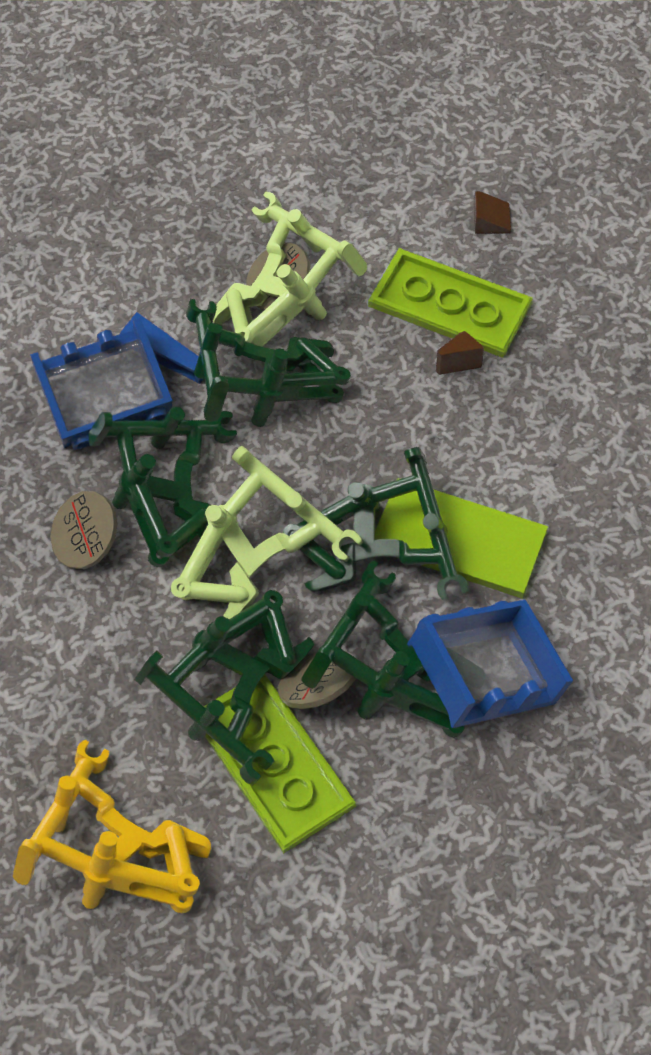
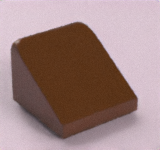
M475 191V234L511 233L509 203L486 193Z
M466 331L459 333L437 350L436 372L442 375L481 368L484 354L483 346Z

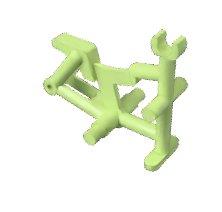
M271 192L263 194L270 203L266 209L252 208V212L259 221L263 223H270L272 220L278 222L266 247L269 254L267 261L252 286L234 283L216 305L217 310L213 323L222 325L232 317L234 333L243 335L246 342L261 347L303 309L316 320H322L326 317V309L315 295V288L338 259L346 263L350 270L358 276H362L367 270V263L351 243L346 240L340 243L311 226L298 209H293L290 212L284 210L279 200ZM290 230L301 236L313 252H319L322 249L325 251L304 279L296 271H293L289 265H282L284 258H286V253L283 251L282 246ZM267 295L278 297L256 319H252L249 307L261 306L267 299Z
M240 446L234 452L232 459L246 470L250 476L225 505H211L206 509L205 516L208 526L180 577L171 584L172 594L183 600L199 599L229 603L223 615L228 619L248 608L258 597L259 591L250 577L267 560L281 551L296 552L322 534L333 544L332 551L334 555L340 560L347 562L349 557L341 551V543L345 539H352L358 545L363 543L361 537L355 531L349 529L342 531L243 446ZM264 485L308 524L290 536L278 533L253 548L239 527L237 514L260 487ZM222 540H224L238 561L229 571L232 585L200 582Z

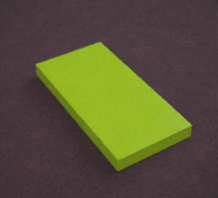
M399 248L369 298L368 307L452 339L459 333L466 331L483 346L484 351L504 358L532 305L533 297Z
M434 490L442 521L448 530L447 539L457 573L462 575L467 581L523 599L547 534L548 526ZM417 491L388 500L375 530V540H403L409 545L410 549L433 548L429 532L423 525L424 514ZM438 564L421 565L433 570L440 571Z
M264 674L253 691L249 704L253 707L254 712L241 739L254 753L258 749H262L272 755L275 762L267 770L263 769L258 763H252L253 769L261 775V778L253 786L247 784L240 775L239 770L242 765L208 734L204 737L284 854L354 809L356 802L289 707L281 701L279 693ZM235 688L215 699L221 701L225 707L224 713L218 720L226 728H228L235 714L230 706Z

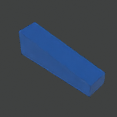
M136 312L120 334L133 330V319L140 317L157 362L200 384L203 379L194 375L198 356ZM138 348L133 349V351L139 353Z

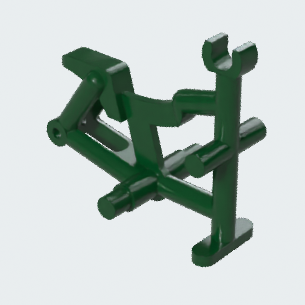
M190 299L186 317L190 322L196 323L200 346L194 375L200 379H205L208 397L204 407V418L207 421L212 422L219 419L227 392L257 395L251 422L257 427H263L266 424L268 416L273 411L275 402L326 399L332 403H339L342 400L344 391L336 384L346 385L349 382L351 373L348 369L337 366L329 359L334 354V348L330 342L308 339L306 337H291L286 350L281 348L275 350L246 342L243 335L224 330L219 324L212 323L217 310V306L213 301H209L207 310H202L196 306L195 299ZM218 344L232 347L236 356L243 355L265 362L262 378L250 379L220 376L216 354ZM311 360H313L324 372H322L319 368H317V367L311 362ZM296 367H299L304 372L286 373V371H294ZM318 385L319 387H304V386Z
M180 407L171 408L164 420L113 421L111 412H101L89 432L90 446H100L105 437H117L123 473L119 478V487L115 492L112 504L117 509H123L130 504L149 549L148 561L154 567L164 566L174 553L197 534L201 539L206 530L208 521L205 511L211 504L193 500L191 490L192 467L197 465L201 459L202 435H214V439L220 443H228L236 437V430H226L221 426V424H228L233 418L232 412L221 411L219 419L212 422L207 420H183L185 412ZM152 436V446L156 449H162L171 436H186V450L176 460L174 481L151 476L156 465V460L152 455L144 454L137 461L133 437ZM153 497L173 501L175 515L185 521L170 534L167 532Z
M419 447L404 451L412 476L376 487L353 482L348 486L349 496L320 511L335 525L354 516V531L361 537L363 543L358 545L354 541V543L341 546V551L349 557L347 562L340 560L338 557L335 559L314 540L301 547L299 550L325 571L319 577L304 583L308 590L318 592L353 582L356 579V562L376 557H399L404 565L438 564L442 580H439L437 584V592L443 601L449 600L446 589L452 582L460 584L464 595L469 594V583L462 575L457 573L447 539L448 530L441 518L426 466V457ZM417 491L424 514L423 525L429 532L433 548L410 549L409 545L403 540H375V513L380 509L379 502ZM303 520L298 524H289L284 528L283 533L290 536L308 523Z
M374 560L368 564L362 574V583L364 585L354 596L331 634L315 654L301 680L305 686L315 688L330 664L333 663L368 686V690L358 708V714L361 718L366 720L372 718L382 708L384 703H387L442 727L445 734L449 737H458L464 731L465 725L456 728L451 727L449 714L439 695L408 681L415 674L426 682L431 680L414 648L408 647V640L398 630V620L375 598L378 593L384 594L388 592L396 579V574L391 572L386 579L377 577L374 570L378 562ZM365 612L382 627L379 634L380 639L385 640L396 652L385 663L381 671L378 672L341 649ZM447 649L465 684L475 689H481L485 682L484 672L452 650Z
M275 590L267 591L261 600L230 619L224 616L217 617L214 622L208 625L206 630H201L196 634L192 641L193 648L168 674L158 665L163 655L156 650L145 662L134 679L139 685H142L147 679L194 721L188 730L189 737L194 741H200L206 734L212 737L242 765L239 770L240 775L247 784L252 786L261 778V775L253 769L252 763H258L263 769L267 770L275 762L272 755L267 751L258 749L254 753L241 741L254 712L253 707L249 704L253 691L266 672L278 679L287 677L314 646V641L308 637L305 641L293 647L281 609L283 597ZM261 624L268 648L263 647L253 658L228 643L256 625ZM209 660H214L241 675L230 701L231 709L235 714L228 728L218 720L225 710L221 701L212 700L204 707L181 686L192 672L198 671Z

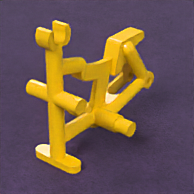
M83 740L77 747L75 755L76 767L70 776H63L59 779L54 802L32 837L25 839L19 847L13 871L14 880L21 885H27L33 877L36 862L41 854L83 873L85 883L82 904L86 908H96L100 903V899L104 896L106 888L168 904L177 913H187L193 905V895L197 893L200 885L198 877L192 872L189 854L208 858L211 851L210 840L170 820L163 821L151 833L123 817L114 808V799L88 780L91 773L97 774L105 769L109 758V750L104 749L99 757H90L86 754L89 741ZM78 794L98 808L96 814L97 821H100L110 830L100 835L99 842L94 847L92 857L52 839L55 832H61L65 829L70 807ZM138 850L139 854L149 859L164 854L167 872L127 861Z

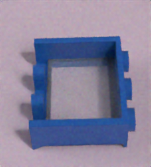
M140 317L133 319V330L113 336L111 330L102 331L97 334V342L77 349L75 342L66 343L60 347V355L42 361L38 352L30 354L33 368L64 448L72 445L73 449L77 450L90 446L89 432L101 412H111L113 421H153L165 419L167 412L172 408L173 400Z
M526 599L509 603L507 601H499L491 606L477 609L467 607L457 613L441 616L439 614L428 615L419 621L415 632L407 643L408 647L414 648L449 714L452 728L554 705L573 682Z

